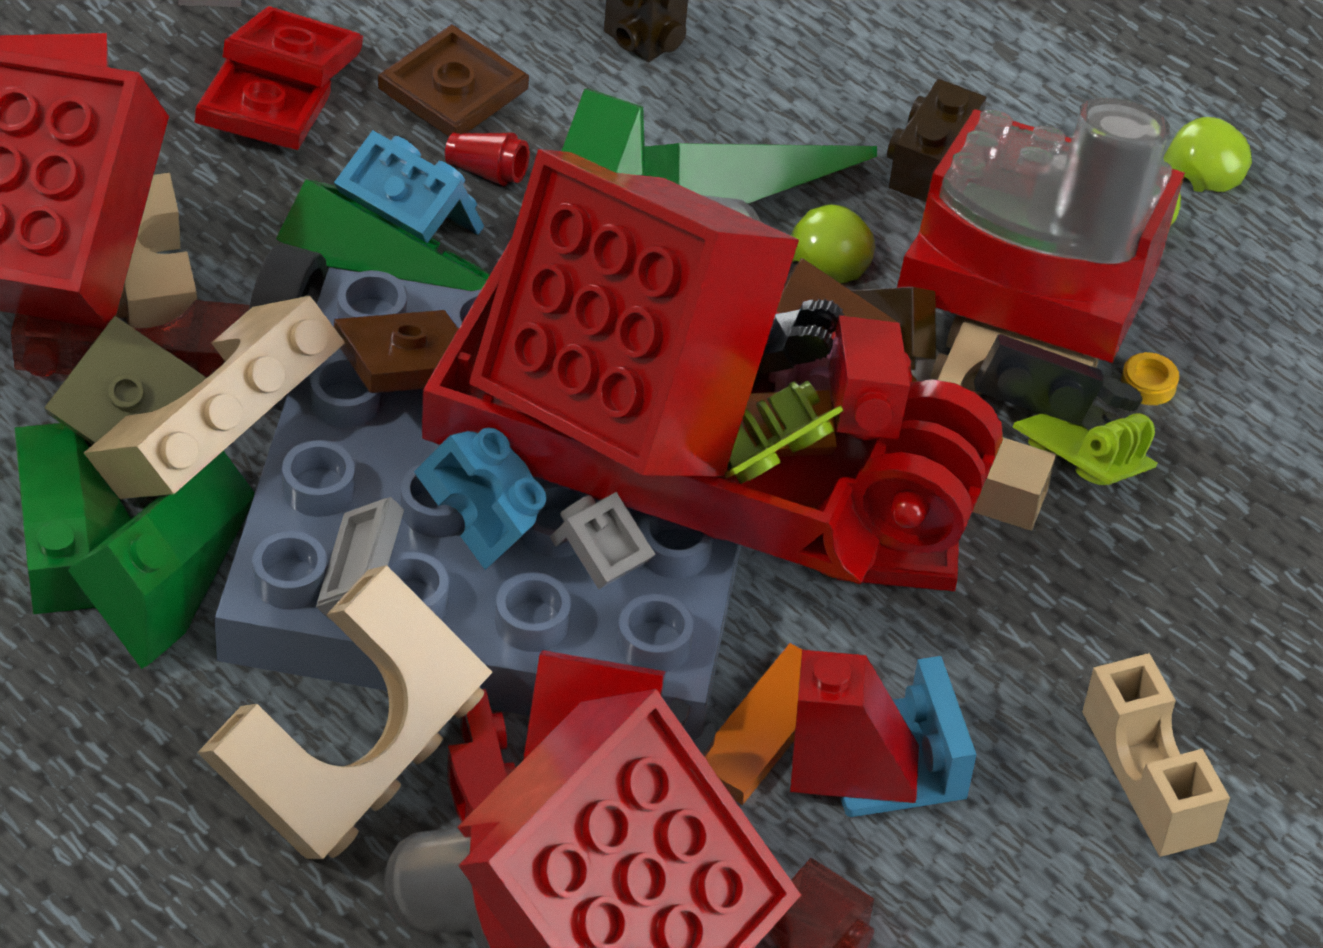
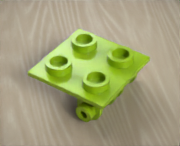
M808 380L800 385L795 381L788 384V387L767 398L785 430L781 428L764 400L757 402L758 411L773 436L767 440L753 415L745 409L743 422L757 446H754L741 424L727 466L728 470H726L725 476L717 477L727 479L735 475L739 483L742 484L764 473L781 462L775 452L776 450L788 444L791 451L795 453L833 432L834 428L829 419L843 412L841 405L817 416L812 406L820 402V399L812 384Z
M1043 413L1014 422L1013 424L1014 429L1029 437L1028 443L1030 446L1054 453L1056 456H1061L1077 466L1075 470L1079 476L1094 484L1110 485L1156 468L1158 462L1146 456L1155 435V428L1151 419L1144 414H1132L1126 418L1094 427L1090 431L1082 424L1079 426Z

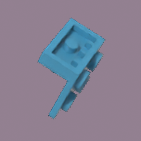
M372 130L334 181L341 194L426 243L429 242L446 217L477 235L484 228L475 209L478 204L467 193L463 185L465 182L463 175L443 161H438L436 165H433L421 158V153L416 147L399 136H394L392 140H389Z
M942 656L918 659L913 685L906 687L905 698L893 699V702L919 744L916 803L840 797L845 814L848 817L967 799L977 754Z

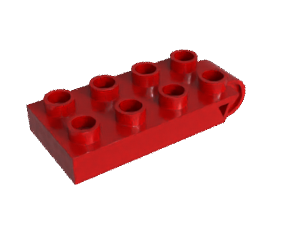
M511 240L423 389L422 439L441 445L453 434L466 431L479 433L484 428H494L507 437L510 448L526 463L532 476L592 495L593 498L603 500L617 492L624 505L628 508L700 531L715 539L727 540L815 569L829 577L845 579L860 585L867 571L876 560L880 543L899 550L919 554L944 552L958 543L1003 441L1002 423L993 407L977 393L956 383L934 379L912 382L911 360L907 353H905L910 389L898 439L878 437L873 440H863L855 438L848 433L836 432L835 417H833L837 445L833 454L778 457L781 461L779 464L742 484L739 483L735 475L727 479L717 476L641 475L469 384ZM836 332L832 333V339H834ZM769 373L756 375L751 393H771L775 391V384L769 382Z

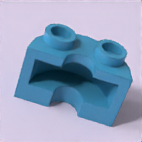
M484 428L479 433L466 431L450 435L414 471L438 506H451L462 515L465 521V530L460 537L484 570L492 565L535 524L538 511L546 502V494L541 484L534 480L526 463L510 448L507 437L494 428Z

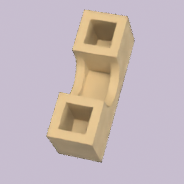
M170 173L153 175L116 314L117 318L126 317L127 324L144 336L198 329L197 292L188 252L157 253L181 249L179 212Z
M1148 653L1094 667L1082 713L1159 857L1216 842L1230 797L1203 749L1180 754L1172 730V712L1176 700L1153 658Z

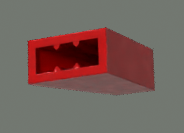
M802 650L790 792L916 803L919 744L867 656Z

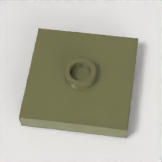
M114 316L44 409L49 416L93 445L126 416L156 411L179 399L207 378Z

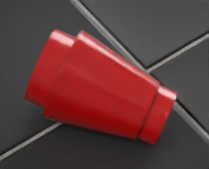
M453 132L445 146V161L447 164L454 165L502 186H506L508 182H521L529 164V145L527 141L518 139L517 135L513 132L462 134Z

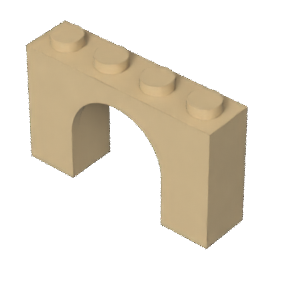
M311 296L252 307L211 342L225 360V363L213 374L179 399L156 411L126 416L84 452L119 499L175 494L345 344Z
M956 315L946 347L951 348L949 355L939 353L930 380L956 383L978 395L983 394L975 391L974 379L998 334L1014 338L1097 368L1099 359ZM1003 438L973 512L1032 531L1049 489L1056 454Z
M387 565L367 570L326 614L374 662L387 686L389 696L387 723L380 739L366 755L345 766H334L317 760L296 743L258 704L240 706L197 752L306 859H324L327 854L334 858L342 853L359 832L354 827L355 823L369 808L373 811L379 810L397 793L401 783L396 778L412 761L418 765L437 749L443 740V737L438 732L453 715L459 719L476 706L484 695L480 685L492 673Z

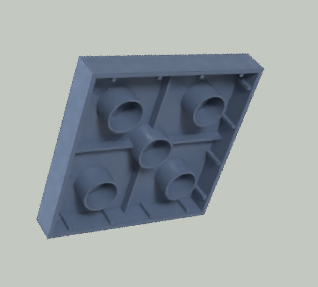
M329 268L317 305L332 326H334V319L445 310L459 328L481 290L466 291L397 279L395 276L382 271L353 272ZM339 348L287 394L215 615L217 661L387 691L384 678L374 662L332 620H329L316 605L344 513L384 498L392 497L404 509L388 567L492 671L490 676L480 685L481 689H486L491 709L530 716L539 654L542 650L666 671L662 698L668 706L675 698L689 704L690 713L683 728L691 739L701 736L705 726L741 545L727 540L715 539L700 531L626 507L656 555L647 563L605 587L598 589L569 541L555 547L550 539V536L564 523L560 513L578 500L588 496V494L533 476L534 480L540 483L545 491V505L538 511L535 524L492 565L484 570L460 537L465 530V521L462 515L451 506H438L414 473L440 446L439 444L422 439L423 389L372 394ZM593 498L596 503L599 502V501H601V500H598V499Z

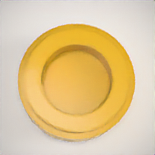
M1150 352L1131 356L1125 362L1121 376L1122 383L1132 385L1133 388L1141 393L1140 395L1143 396L1141 404L1160 405L1171 400L1176 393L1179 381V371L1176 365L1165 356Z

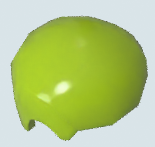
M1216 117L1196 118L1185 124L1175 134L1163 157L1166 167L1185 172L1184 177L1191 181L1193 190L1196 192L1207 190L1224 193L1237 187L1242 183L1252 164V152L1247 139L1230 123Z
M823 205L809 210L795 225L790 235L799 239L792 263L799 262L803 258L840 284L857 280L871 265L876 248L874 235L868 225L854 211L840 205Z

